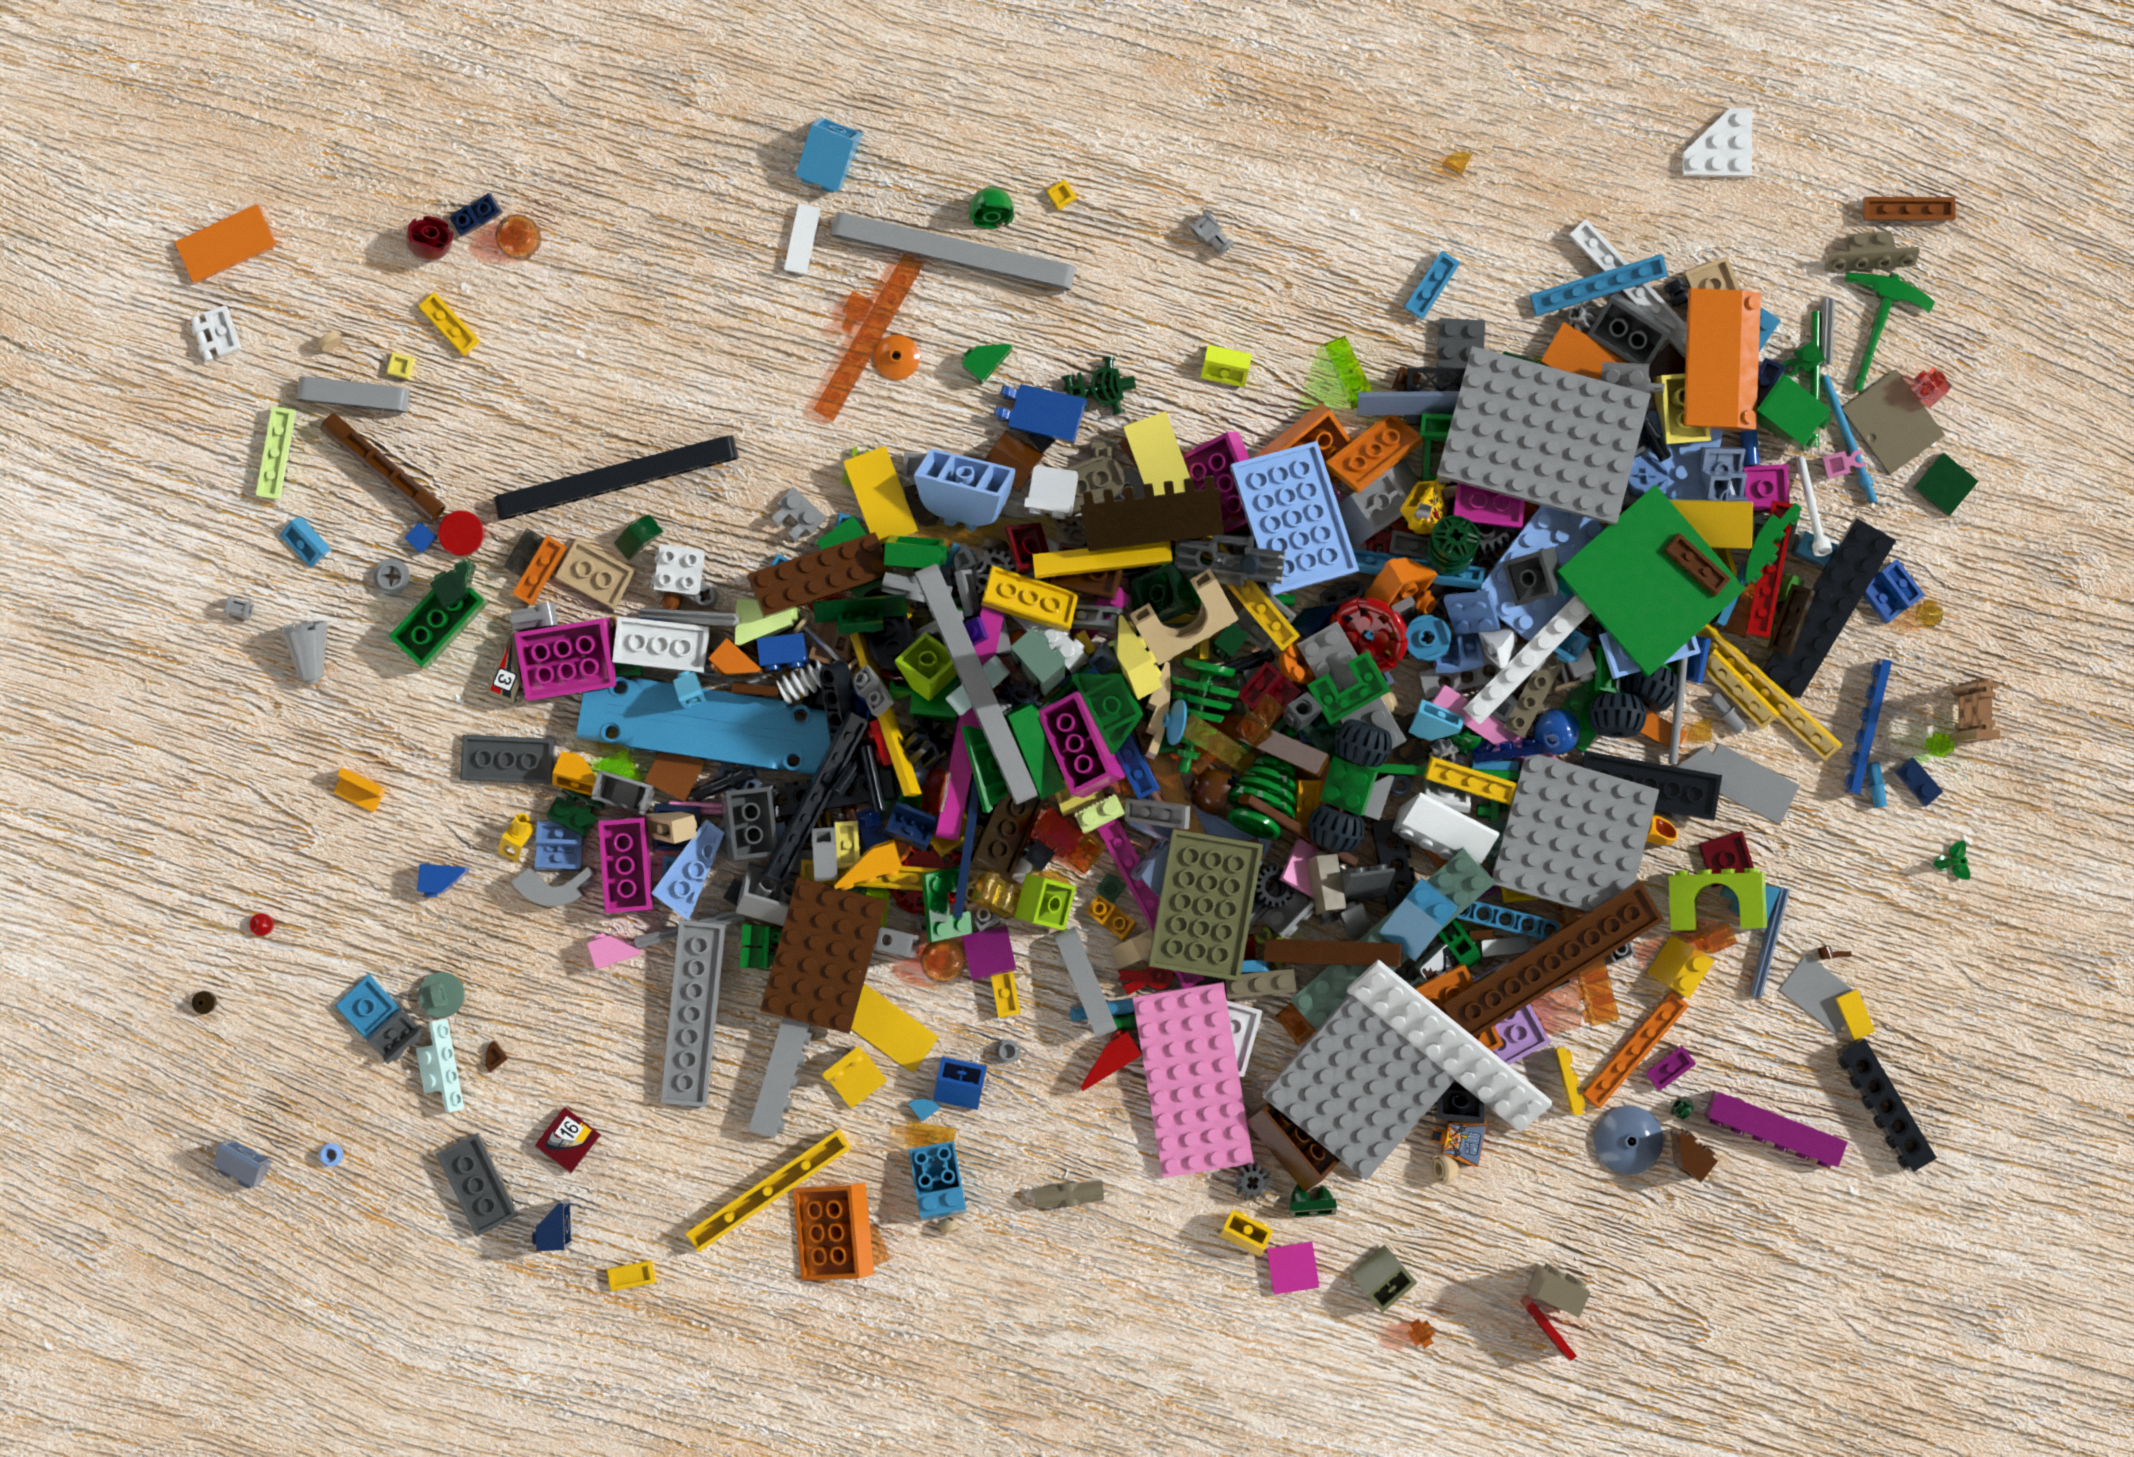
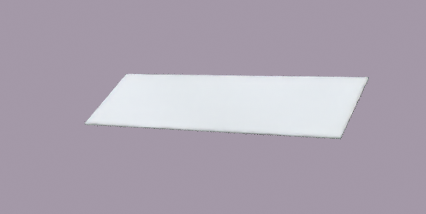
M1528 936L1481 941L1483 957L1522 953L1529 948Z

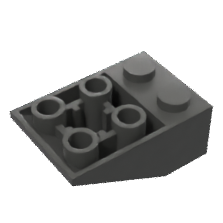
M1387 864L1340 870L1345 902L1385 897L1395 873V868L1387 869Z

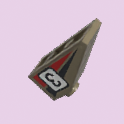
M512 630L486 694L515 705L517 701H521L524 689L514 633L517 632Z

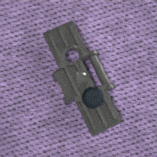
M1213 535L1212 542L1182 539L1176 542L1174 571L1200 574L1210 568L1219 584H1230L1238 587L1246 586V581L1244 580L1282 584L1286 551L1255 548L1254 536L1244 538ZM1219 544L1245 547V555L1219 551ZM1203 552H1209L1212 555L1213 560L1209 565L1201 561Z

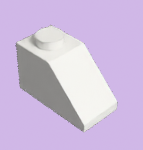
M1501 624L1500 631L1479 633L1482 653L1498 667H1506L1517 652L1515 646L1517 636L1514 630H1511L1505 624Z

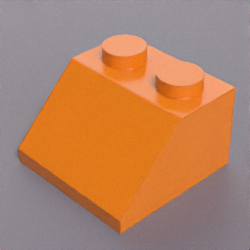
M728 638L708 658L712 661L710 667L721 676L724 674L729 677L755 676L765 673L761 667Z

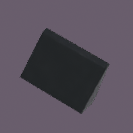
M1452 1083L1435 1102L1434 1118L1438 1120L1484 1124V1103L1461 1084Z

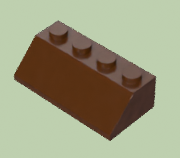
M1268 1101L1258 1108L1246 1121L1304 1192L1322 1182L1341 1161Z

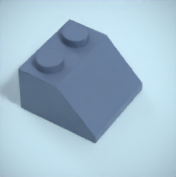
M232 1139L220 1143L213 1166L218 1168L220 1174L229 1178L233 1176L239 1180L238 1183L241 1186L250 1189L260 1185L273 1161Z

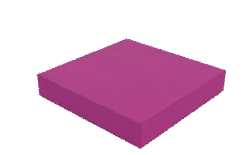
M1788 464L1743 466V472L1747 473L1744 496L1748 498V501H1753V512L1769 511L1772 500L1790 503Z
M1312 1241L1266 1248L1274 1295L1320 1288Z

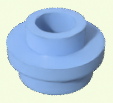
M335 1143L326 1144L320 1150V1160L326 1166H336L343 1159V1150ZM330 1150L336 1154L334 1159L328 1156Z

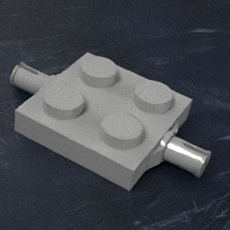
M1602 363V375L1599 379L1601 381L1649 394L1650 392L1664 393V383H1651L1649 364Z

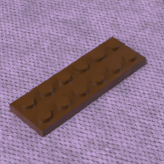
M876 532L749 573L747 577L763 618H767L884 578L885 572H892L889 565H884L885 555Z

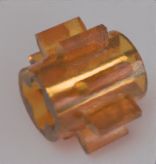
M1418 1318L1409 1324L1412 1329L1407 1331L1416 1347L1422 1344L1425 1349L1434 1343L1431 1338L1436 1334L1427 1320L1421 1323Z

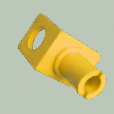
M516 814L499 843L497 852L515 862H518L524 844L535 830V826L529 823L530 819L527 814ZM505 846L511 847L515 853H509Z

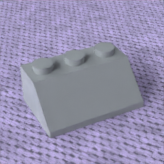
M749 862L738 896L736 913L783 926L797 875L789 873L784 884H781L762 874L765 866Z

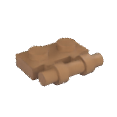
M837 621L819 623L816 635L845 662L851 661L853 643L850 635L838 634ZM839 637L845 638L842 651L836 650ZM814 640L808 658L831 664L833 657Z

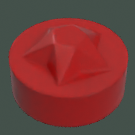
M258 913L251 918L250 929L257 936H266L273 931L274 920L269 914Z

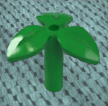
M1469 727L1461 735L1457 733L1447 736V739L1449 738L1452 743H1456V747L1459 750L1457 753L1463 756L1467 755L1466 749H1475L1480 744L1482 738L1473 736L1475 731Z
M1964 840L1957 841L1950 847L1949 853L1951 858L1942 854L1933 861V866L1939 871H1946L1950 866H1953L1952 873L1955 877L1962 880H1970L1971 878L1970 870L1966 865L1968 860L1964 857L1966 854V843Z

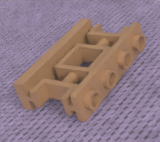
M1978 678V680L1958 683V687L1951 688V693H1958V697H1955V702L1959 703L1958 724L1955 725V729H1958V732L1951 733L1950 743H1978L2000 739V730L1993 729L1995 720H1992V697H1996V692H1993V689L2000 688V683H1993L1992 678Z

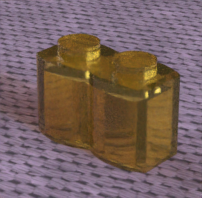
M988 871L979 874L970 899L976 904L989 909L995 915L1008 920L1015 917L1021 890L1017 884L1005 882L998 873Z

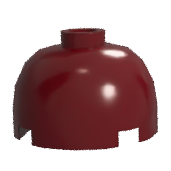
M423 216V220L416 221L417 218L413 219L408 225L406 236L407 245L411 253L426 261H437L443 258L449 252L453 240V231L448 229V224L432 216Z

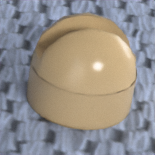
M952 1217L944 1218L940 1222V1230L943 1236L950 1235L960 1229L957 1221Z

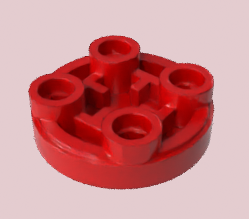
M464 510L454 511L446 515L438 529V538L442 547L453 555L463 557L475 553L482 546L486 534L481 520L473 513Z

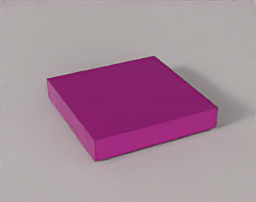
M1007 925L962 936L972 981L1017 970Z

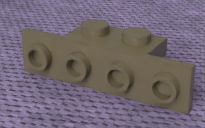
M1892 231L1846 234L1845 243L1848 251L1828 253L1825 271L1915 266L1920 249L1919 247L1896 248Z
M1555 651L1537 673L1532 672L1518 698L1516 706L1503 727L1521 738L1525 737L1535 716L1539 717L1545 707L1542 704L1546 696L1550 697L1556 686L1553 683L1564 662L1556 657L1557 653Z

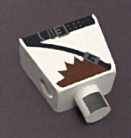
M1442 941L1439 942L1414 966L1420 976L1410 982L1412 987L1459 965L1447 944Z

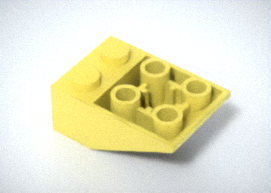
M1120 615L1117 658L1130 689L1139 700L1162 687L1159 679L1162 677V674L1155 664L1157 661L1152 651L1145 649L1147 646L1141 635L1138 637L1135 635L1137 631L1131 621L1127 622Z

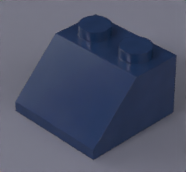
M565 1199L558 1203L536 1227V1231H533L532 1244L536 1245V1251L565 1250L571 1246L570 1199Z

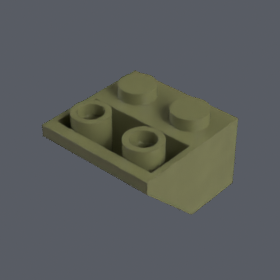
M1385 1244L1350 1273V1276L1382 1313L1417 1284L1416 1280Z

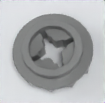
M394 558L381 561L376 566L373 574L376 587L388 595L401 593L408 587L409 580L411 579L409 568L402 561ZM394 570V574L401 578L394 579L391 586L390 580L383 577V575L387 576Z

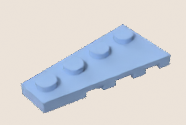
M707 819L696 832L697 837L689 841L651 893L686 920H689L725 835L724 831Z

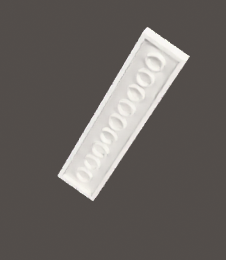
M1379 959L1348 986L1347 993L1356 997L1519 1132L1524 1130L1552 1106L1551 1099Z

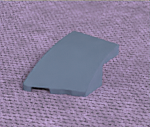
M1701 447L1700 473L1706 498L1713 501H1748V498L1744 496L1747 473L1743 472L1746 449L1742 447Z

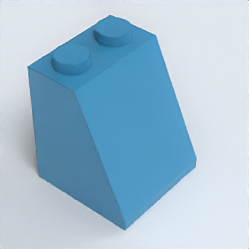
M823 117L819 118L811 124L795 176L800 177V180L804 183L821 185L822 189L827 192H838L844 185L863 133Z

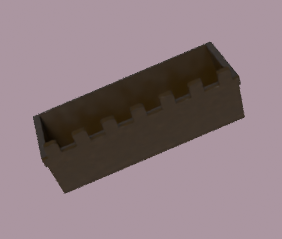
M1205 476V489L1196 491L1194 490L1193 479L1188 478L1184 479L1185 492L1174 493L1173 481H1165V494L1154 496L1152 483L1144 484L1145 497L1134 498L1133 487L1125 486L1123 487L1125 500L1114 501L1111 488L1104 489L1105 502L1094 503L1092 491L1083 492L1084 505H1080V509L1083 515L1088 551L1224 534L1220 488H1215L1213 476Z

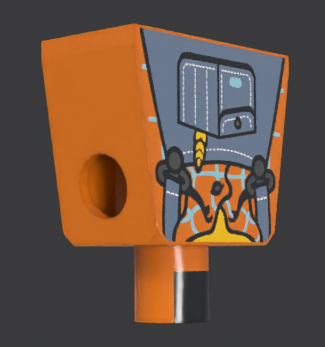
M1447 1121L1445 1130L1432 1128L1430 1141L1441 1143V1153L1479 1167L1487 1124Z

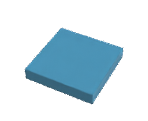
M370 974L335 1005L365 1039L401 1008Z

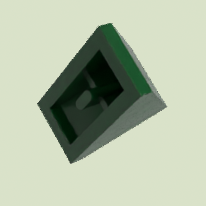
M648 514L629 525L614 544L629 561L660 536L663 530Z

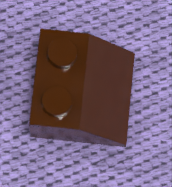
M1006 430L994 444L984 461L1014 468L1015 475L1012 488L1020 493L1032 475L1033 468L1038 466L1044 454Z

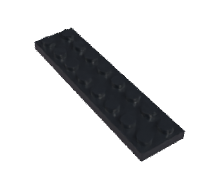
M1856 517L1853 519L1811 588L1815 591L1791 656L1773 651L1762 669V672L1781 689L1799 699L1801 698L1895 544V539Z

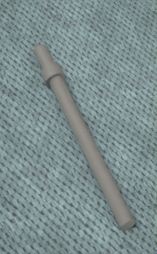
M1688 657L1678 660L1677 678L1679 691L1674 701L1668 764L1678 763Z

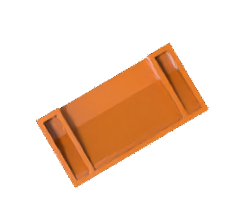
M1688 289L1683 426L1732 432L1756 430L1761 293L1745 290Z

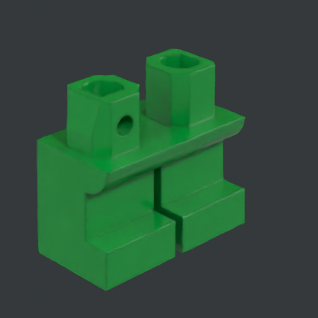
M742 924L741 945L762 946V948L741 947L739 968H769V966H772L776 952H770L771 943H779L782 931L772 929L771 926Z

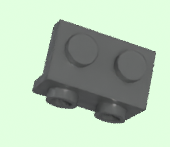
M400 1008L367 1037V1042L383 1056L384 1062L389 1064L391 1061L398 1060L408 1046L415 1045L420 1040L422 1032L420 1025Z

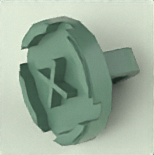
M436 972L428 976L421 983L419 989V1002L422 1008L429 1015L437 1018L449 1017L457 1013L465 1000V988L462 981L448 972Z

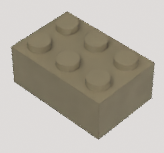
M1545 1263L1544 1266L1537 1264L1526 1288L1536 1298L1578 1318L1591 1293L1585 1288L1587 1284L1583 1283L1579 1278L1569 1273L1564 1274L1558 1268L1548 1263Z

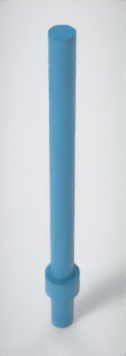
M1827 374L1820 377L1851 456L1858 448L1830 376ZM1860 455L1855 457L1857 463L1863 462ZM1865 466L1862 468L1855 467L1859 479H1857L1860 488L1864 489L1869 504L1877 502L1878 499L1872 486L1873 480L1871 475L1867 474Z

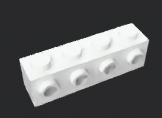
M1008 614L1026 632L1031 628L1035 631L1040 629L1049 639V647L1052 650L1056 647L1065 657V668L1072 674L1088 659V656L1083 651L1085 646L1076 638L1072 641L1067 636L1069 633Z

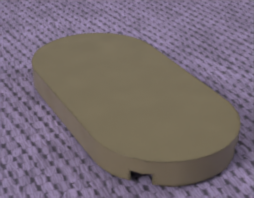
M1096 456L1064 469L1078 473L1072 516L1081 513L1080 505H1084L1083 492L1092 491L1094 503L1105 502L1104 489L1111 488L1114 498L1120 494L1124 486L1125 476L1117 461L1106 456ZM1044 513L1048 517L1053 518L1052 514Z

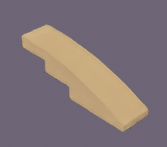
M1165 662L1160 670L1162 677L1159 679L1162 687L1150 694L1145 708L1153 711L1145 732L1153 735L1145 755L1151 759H1154L1158 753L1165 732V727L1162 725L1163 716L1169 712L1171 679L1170 663Z

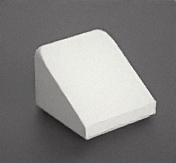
M1021 857L1012 879L1023 884L1026 873L1029 874L1034 865Z

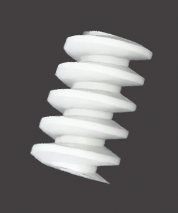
M818 660L815 661L816 668L807 664V672L800 667L798 676L791 671V679H788L785 675H782V683L776 679L779 690L788 704L792 703V696L799 700L800 692L804 696H808L809 689L815 693L817 692V685L821 688L819 672L822 666Z

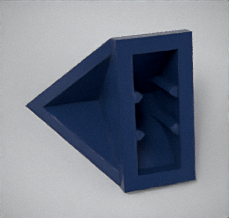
M1339 604L1305 608L1291 625L1301 637L1306 639L1329 625L1333 612L1339 610Z

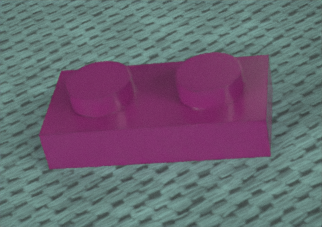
M1680 1045L1644 1073L1655 1088L1660 1091L1696 1065V1063L1683 1045Z

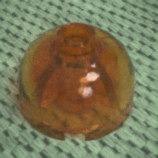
M508 215L500 221L495 232L497 247L502 254L512 260L521 261L532 257L531 255L538 251L541 245L542 237L539 227L532 219L525 215Z
M951 939L930 942L925 946L921 953L920 964L923 973L928 979L936 983L946 984L953 982L961 976L965 968L966 957L964 950L957 942Z

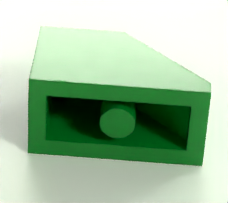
M1010 344L976 346L973 350L970 348L961 358L964 360L962 367L980 383L984 384L1012 352V346Z

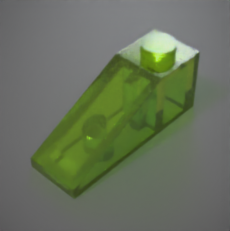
M1343 336L1324 345L1343 393L1351 409L1357 408L1358 392H1371V386L1346 336Z

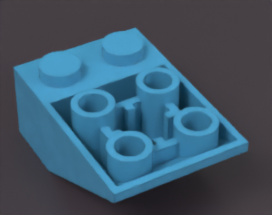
M954 1141L909 1149L921 1220L927 1221L968 1213Z

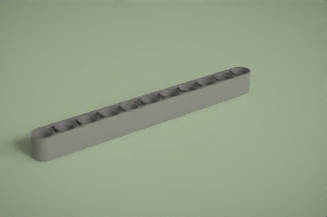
M841 212L835 213L830 234L832 237L1061 290H1071L1076 271L1075 266Z
M935 563L914 572L921 592L1014 803L1018 805L1038 796L938 565Z

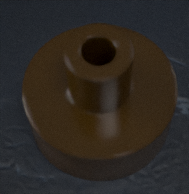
M200 991L192 999V1007L199 1014L211 1013L217 1006V998L210 991Z

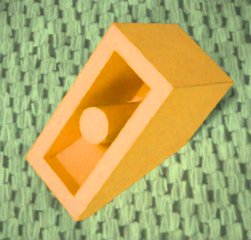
M561 751L553 770L552 785L592 796L596 777L584 757L574 752Z

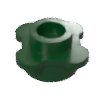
M1685 1096L1677 1099L1672 1105L1670 1114H1675L1680 1119L1687 1118L1694 1109L1692 1100H1687Z

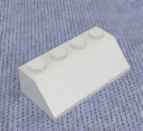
M1421 792L1399 807L1392 829L1401 838L1411 840L1419 844L1421 848L1430 850L1445 860H1451L1465 847L1479 864L1483 862L1499 836V832Z

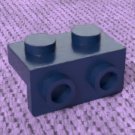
M896 802L883 835L926 851L939 818L928 812L912 808L908 804Z

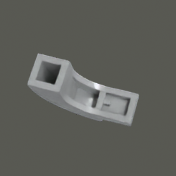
M587 867L567 884L556 887L544 882L533 868H528L511 883L520 894L534 903L545 906H563L584 897L585 895L579 888L583 887L585 889L595 881L593 877L597 873L592 867Z

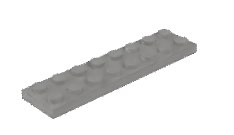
M679 920L661 1103L707 1107L726 924Z

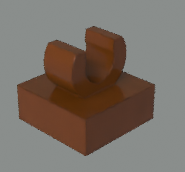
M1400 366L1391 389L1406 392L1407 369ZM1419 373L1412 374V382L1416 386L1421 377Z

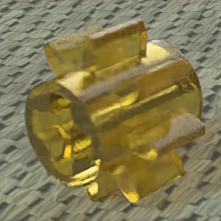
M1926 600L1923 601V605H1917L1915 620L1921 622V627L1932 628L1935 627V623H1941L1943 608L1937 606V601Z

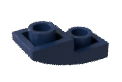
M487 193L473 204L465 205L449 218L460 236H464L498 217L503 211L492 193Z

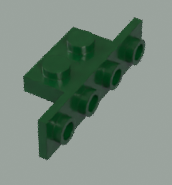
M905 594L813 602L815 622L837 621L838 634L884 630V617L907 615Z

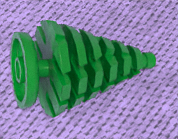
M1182 657L1181 665L1183 667L1195 669L1199 672L1198 681L1170 675L1171 683L1196 689L1195 695L1175 690L1170 691V697L1193 702L1192 708L1187 707V715L1190 718L1189 722L1186 721V735H1182L1179 741L1183 742V748H1176V755L1181 756L1177 771L1181 774H1189L1191 772L1192 759L1198 760L1201 753L1195 752L1196 746L1205 747L1208 743L1207 740L1198 738L1199 732L1213 735L1216 731V728L1201 725L1202 719L1221 723L1224 718L1221 715L1205 712V705L1229 710L1232 706L1230 703L1207 698L1208 692L1237 698L1239 691L1211 685L1214 675L1233 677L1236 669Z
M1286 726L1283 735L1292 739H1296L1298 734L1290 726ZM1264 753L1263 756L1265 757H1258L1254 762V766L1245 772V777H1241L1235 784V788L1230 789L1227 801H1230L1229 803L1234 808L1229 812L1227 819L1234 827L1244 833L1261 839L1274 840L1281 833L1278 823L1265 814L1247 808L1238 801L1241 793L1253 795L1295 821L1294 808L1296 801L1293 794L1296 795V785L1294 784L1296 781L1295 766Z

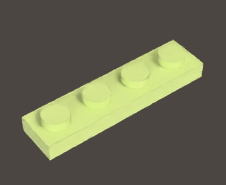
M271 407L256 496L276 500L281 498L296 411L293 409Z

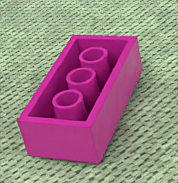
M646 818L598 821L605 913L654 910V895L651 894L653 891L650 841L647 833Z

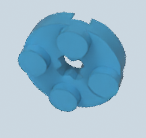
M1422 615L1415 618L1409 624L1405 633L1406 638H1408L1407 650L1419 661H1435L1441 658L1449 649L1451 641L1449 627L1443 620L1432 615ZM1428 632L1429 635L1434 636L1431 644L1422 642L1421 639L1424 638V633Z

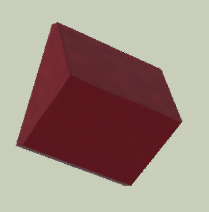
M1041 522L1005 526L1004 530L1018 574L1025 575L1034 572L1033 554L1049 552Z

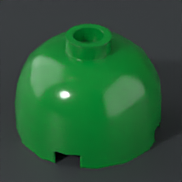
M993 186L979 190L970 200V221L973 220V224L976 227L983 229H997L998 226L996 224L1004 223V226L1009 225L1014 219V206L1011 197L1004 190Z

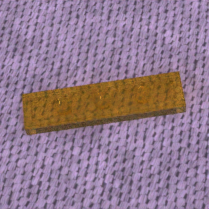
M1191 713L1187 718L1183 736L1243 775L1254 765L1258 756L1195 714Z

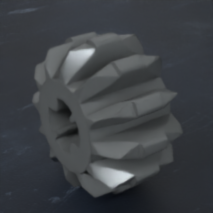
M1250 1162L1247 1164L1248 1170H1245L1242 1165L1239 1166L1243 1174L1234 1173L1233 1176L1240 1179V1181H1235L1232 1184L1234 1187L1242 1186L1236 1191L1237 1195H1241L1245 1191L1243 1199L1247 1201L1251 1194L1253 1202H1256V1194L1259 1193L1261 1198L1266 1197L1262 1189L1266 1191L1271 1190V1187L1264 1183L1271 1182L1272 1178L1264 1177L1269 1172L1267 1169H1263L1259 1173L1261 1169L1260 1163H1257L1253 1170L1252 1163ZM1250 1176L1253 1179L1254 1177L1258 1178L1255 1187H1252V1185L1250 1187L1247 1186L1249 1183L1247 1179Z

